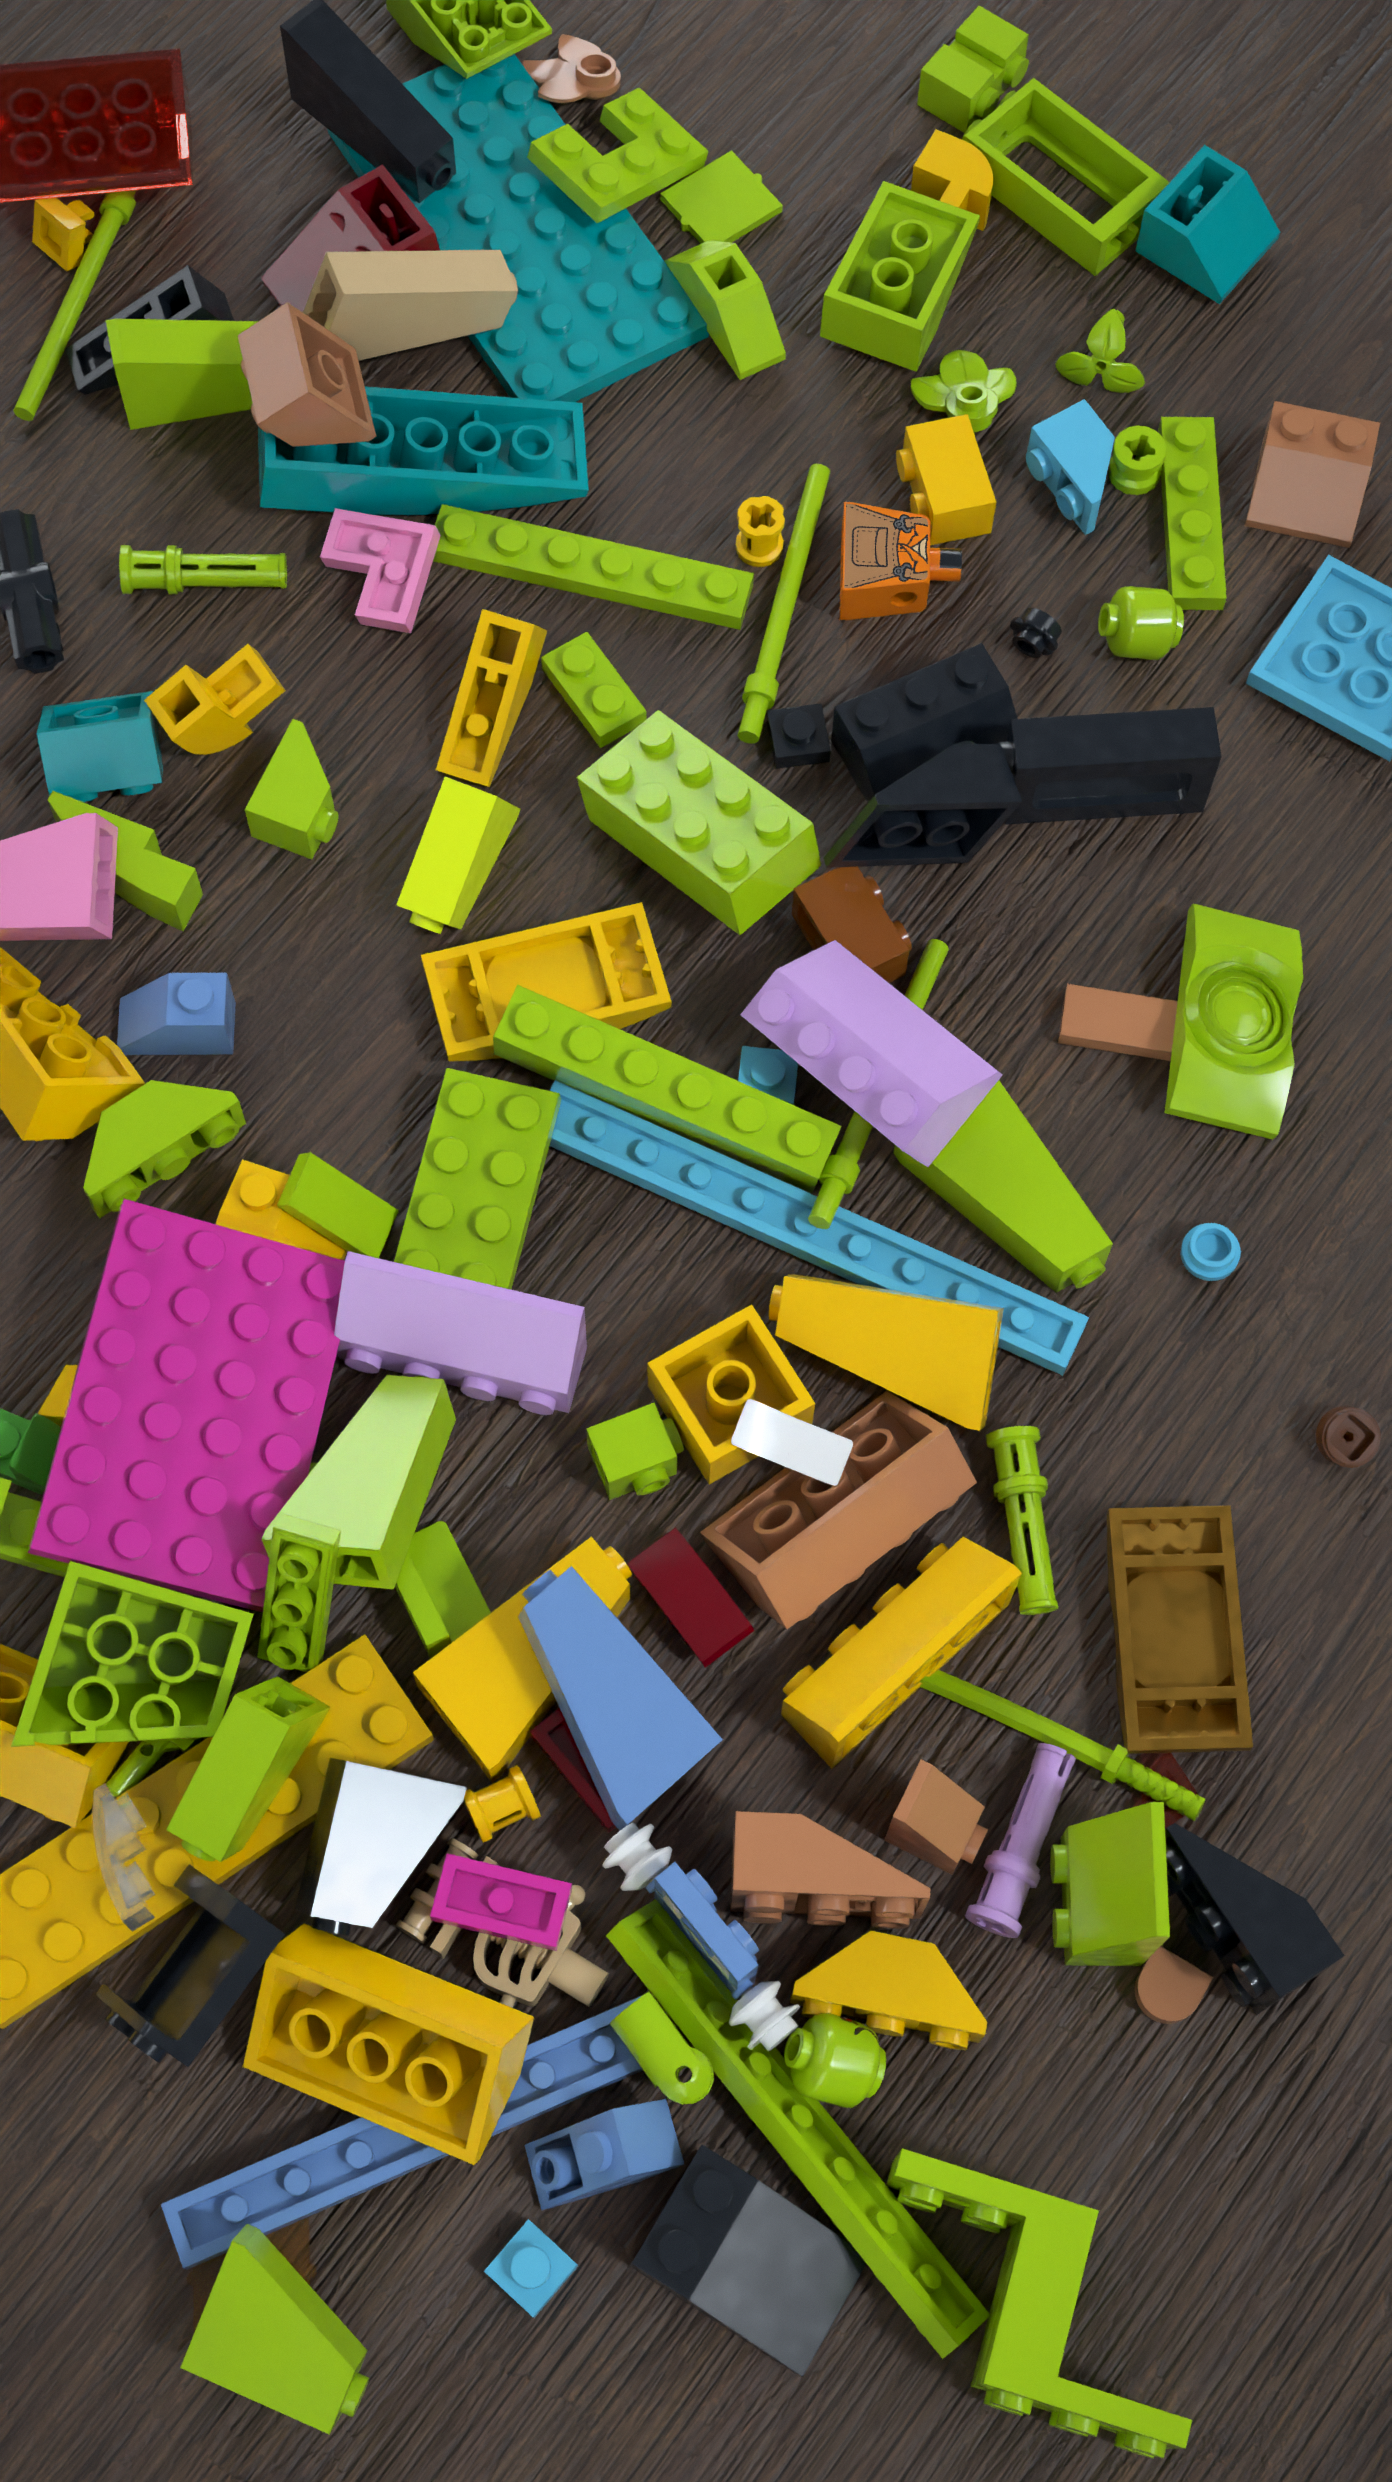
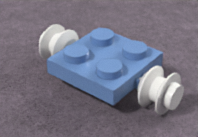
M634 1822L627 1825L604 1846L610 1855L603 1862L602 1866L605 1869L620 1866L626 1874L620 1887L622 1891L641 1890L645 1887L649 1893L655 1891V1899L730 1990L732 1997L738 2000L732 2008L729 2020L730 2026L746 2023L753 2032L748 2044L750 2050L762 2043L767 2051L772 2050L798 2027L791 2016L800 2006L796 2004L783 2007L775 1998L781 1985L779 1981L761 1982L754 1988L752 1987L755 1984L758 1970L755 1954L759 1952V1948L751 1936L736 1920H733L729 1925L724 1923L715 1912L716 1907L713 1903L718 1900L717 1896L695 1869H692L685 1875L676 1862L668 1867L672 1848L668 1846L656 1850L649 1842L654 1829L652 1824L642 1829H639Z

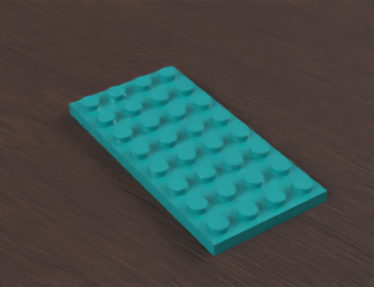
M515 54L468 79L444 64L403 83L406 89L453 137L456 174L443 189L435 190L421 203H418L406 192L405 194L434 229L440 250H501L510 272L516 278L518 286L517 298L511 306L502 327L467 335L509 397L576 402L709 337L706 322L670 268L626 208L596 223L527 158L532 141L566 124L548 100L538 97L539 87ZM327 129L328 134L359 178L375 169L372 164Z

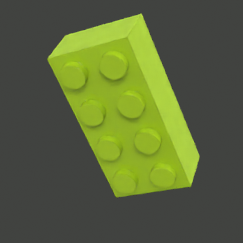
M659 710L577 776L587 815L591 822L738 935L743 934L821 866L814 825L810 820Z

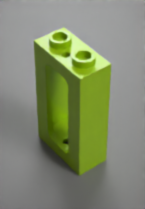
M1035 78L1031 79L1017 92L1015 90L1010 91L1001 100L997 109L985 119L974 121L967 128L962 140L975 146L987 158L993 173L991 195L1094 276L1099 274L1138 240L1144 210L1170 183ZM1023 142L1032 143L1111 204L1113 208L1095 224H1092L1007 158L1006 155Z

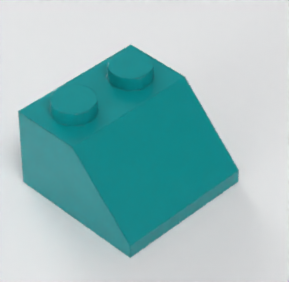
M153 691L43 706L36 734L49 796L52 791H55L78 801L87 802L97 798L98 792L120 789L122 795H138L151 791L154 788L153 784L162 783L163 762L158 722L144 701Z

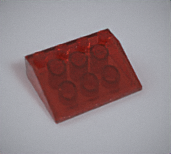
M180 48L0 65V203L193 185L192 125L189 91Z

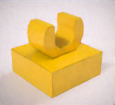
M52 193L38 198L34 204L32 242L65 271L78 267L83 258L84 245L93 236V233L85 228V221L94 217V211L81 200H75L68 205H64Z

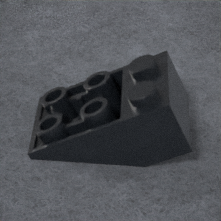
M1176 1823L1165 1829L1168 1896L1176 1893L1189 1913V1916L1185 1918V1923L1191 1935L1204 1951L1212 1948L1225 1967L1226 1971L1221 1974L1223 1982L1240 2006L1245 2007L1249 2004L1254 2013L1258 2015L1344 1957V1954L1307 1899Z

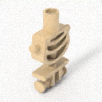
M454 1838L449 1839L447 1844L450 1847L438 1866L431 1863L426 1871L435 1880L429 1891L426 1893L415 1888L410 1896L415 1901L404 1920H399L395 1925L399 1930L420 1943H424L427 1939L425 1933L433 1922L430 1914L446 1854L476 1860L478 1857L475 1851ZM487 1856L483 1861L485 1863L498 1865L496 1861L492 1860ZM572 1885V1892L557 1951L479 1932L474 1948V1969L478 1979L485 1988L502 1995L501 2004L513 2008L515 2001L534 2007L549 1983L588 2007L595 2001L609 1973L570 1950L581 1932V1922L571 1912L575 1905L581 1904L585 1899V1891L581 1886ZM444 1924L430 1946L432 1952L444 1959L462 1928ZM495 1940L496 1944H501L503 1948L499 1960L498 1976H494L486 1966V1954L489 1944ZM517 1954H519V1959L524 1958L525 1961L518 1985L510 1980L512 1964ZM541 1968L539 1975L533 1981V1976L535 1974L536 1969Z

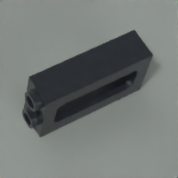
M1214 707L1011 719L1007 742H999L998 744L1002 746L1022 803L1007 818L1005 824L1203 812L1222 757Z

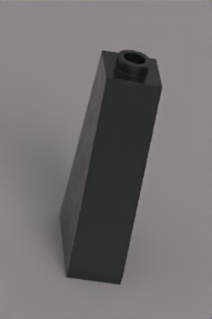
M312 0L280 25L291 99L375 168L383 164L401 189L418 203H421L435 190L443 189L456 174L453 137L323 0Z

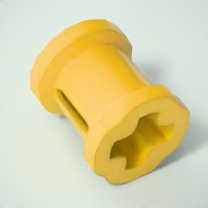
M750 497L740 505L737 512L740 532L736 537V551L738 557L744 563L753 567L772 565L783 553L784 540L781 531L785 524L784 509L777 500L771 497Z
M518 1765L509 1769V1776L476 1792H473L471 1789L466 1790L463 1800L482 1843L492 1839L493 1832L525 1817L532 1821L541 1817L535 1799Z

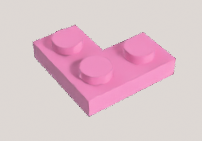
M335 508L320 558L326 567L367 574L355 612V616L361 625L411 633L441 535L435 525Z

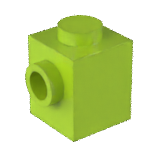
M655 1403L586 1428L588 1449L609 1500L635 1491L637 1495H647L656 1492L669 1484V1477L677 1474L676 1454L684 1451L683 1444L672 1418L662 1420Z

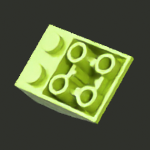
M386 0L387 10L416 46L466 79L552 34V28L530 0Z

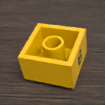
M752 1304L647 1363L648 1387L667 1418L671 1417L674 1421L683 1444L709 1485L759 1457L731 1443L733 1433L748 1399L755 1400L809 1424L813 1423L814 1400Z

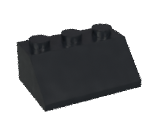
M980 643L835 706L831 741L868 803L875 794L953 744L964 741H972L976 744L1007 742L1011 719L1018 718L1009 686L984 645Z

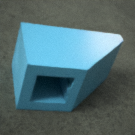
M1084 399L1032 426L1026 453V463L1033 477L1037 481H1043L1054 494L1061 513L1068 520L1073 519L1082 532L1087 535L1095 529L1115 437Z

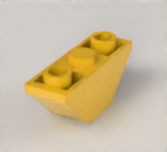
M869 1931L796 1980L790 2001L791 2004L803 2006L802 2016L807 2018L820 2013L853 2016L867 2019L866 2025L872 2028L875 2033L902 2037L905 2028L930 2033L929 2043L956 2050H967L968 2041L980 2043L985 2036L987 2028L986 2019L935 1944L876 1931Z

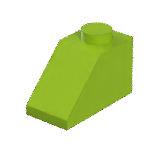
M292 719L245 808L251 837L313 859L320 843H328L332 838L338 823V812L334 809L330 785L303 722Z

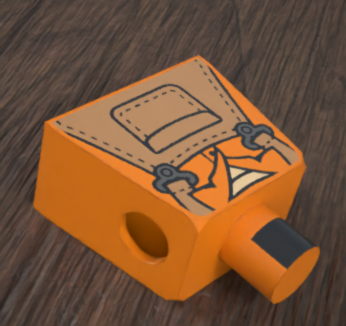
M844 502L841 529L839 620L923 611L927 605L930 581L960 582L962 549L930 548L931 521L925 515L854 502Z

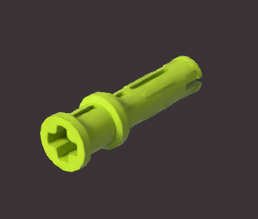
M121 545L119 570L122 594H132L134 589H166L168 594H178V592L184 591V586L287 588L286 553L183 554V549L177 548L174 545H168L165 551H133L130 545Z
M1034 1426L1007 1427L986 1435L987 1447L994 1450L998 1482L993 1486L994 1496L998 1498V1502L1005 1504L1013 1564L1022 1572L1017 1584L1020 1601L1019 1612L1021 1615L1044 1614L1058 1609L1041 1498L1046 1495V1490L1048 1489L1047 1478L1040 1476L1035 1443L1040 1441L1041 1437L1040 1430ZM1015 1453L1018 1454L1020 1467L1019 1472H1016L1014 1461ZM1021 1503H1025L1026 1512L1022 1513ZM1027 1529L1030 1532L1035 1575H1031L1025 1535Z

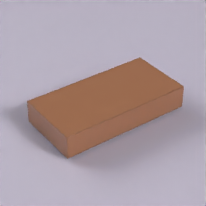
M1067 984L1058 1043L1171 1061L1177 1001Z

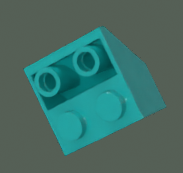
M1204 145L1144 210L1136 252L1220 304L1278 240L1280 231L1248 172Z

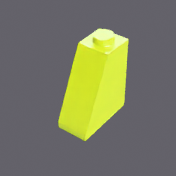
M444 777L396 904L399 907L412 911L410 923L438 934L442 933L444 925L462 929L518 818L520 808L495 795Z

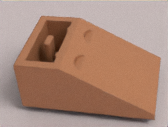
M736 1811L732 1846L730 1911L744 1912V1921L752 1923H779L782 1921V1913L807 1914V1923L840 1926L846 1924V1916L871 1917V1926L900 1929L909 1927L910 1919L921 1918L930 1900V1888L802 1814Z

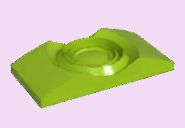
M1194 903L1190 906L1187 915L1165 1104L1166 1114L1272 1140L1279 1134L1295 1065L1291 1036L1293 1016L1303 982L1302 946L1299 930Z

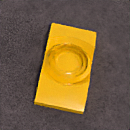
M642 902L421 955L448 1061H477L501 1058L494 1055L493 1036L517 985L618 1029L648 1019L672 1006Z

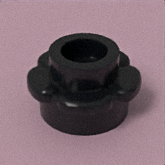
M1027 608L1021 617H1015L1010 622V628L1013 630L1014 635L1012 642L1023 654L1032 658H1038L1041 654L1051 655L1058 648L1057 640L1062 633V629L1058 622L1046 612L1037 608Z

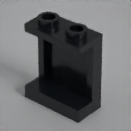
M190 1864L183 1871L174 1886L201 1906L133 1998L127 2000L105 1984L95 1994L112 2009L105 2020L129 2037L128 2040L159 2063L168 2053L187 2067L190 2066L285 1935V1933Z

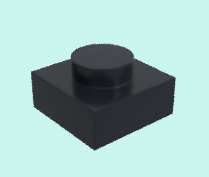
M822 703L767 710V727L775 769L830 762L831 750Z

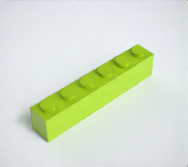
M520 985L516 986L493 1036L494 1055L549 1079L561 1082L810 1193L814 1191L842 1127Z

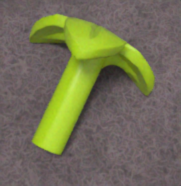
M1115 309L1106 312L1094 325L1086 341L1093 355L1090 357L1074 351L1063 354L1055 363L1060 374L1076 384L1087 386L1092 382L1095 375L1099 373L1102 374V382L1105 389L1117 393H1129L1143 387L1145 384L1144 376L1132 363L1115 362L1114 360L1125 350L1124 315Z

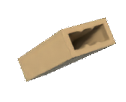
M501 250L326 252L303 313L354 347L358 361L501 328L511 306L516 301L518 286L516 278L510 272Z

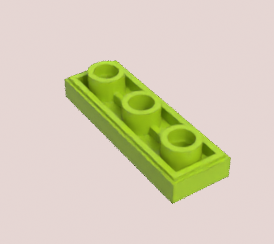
M280 1512L272 1532L258 1658L270 1661L282 1669H297L303 1672H308L322 1663L341 1530Z

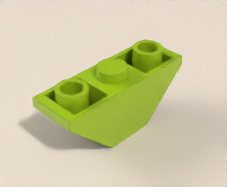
M709 240L664 260L706 322L707 332L739 380L786 359V352L762 281L736 243Z
M150 1080L103 1110L83 1187L99 1219L110 1211L119 1212L123 1199L136 1202L141 1195V1191L158 1180H169L176 1177L188 1167L192 1158L209 1147L219 1148L230 1142L239 1132V1128L246 1124L240 1102L235 1094L230 1091Z

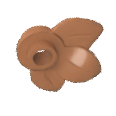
M565 34L560 36L558 58L524 60L522 62L524 68L539 87L538 97L554 103L575 102L584 97L600 100L614 94L620 87L621 74L616 67L615 60L610 55L601 52L600 48L595 44Z

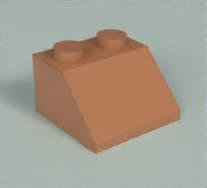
M288 302L238 335L243 358L241 368L248 380L253 402L251 413L256 424L264 432L272 433L292 447L368 442L376 437L360 365L354 347Z
M1274 401L1261 446L1245 526L1350 548L1373 463L1380 423Z

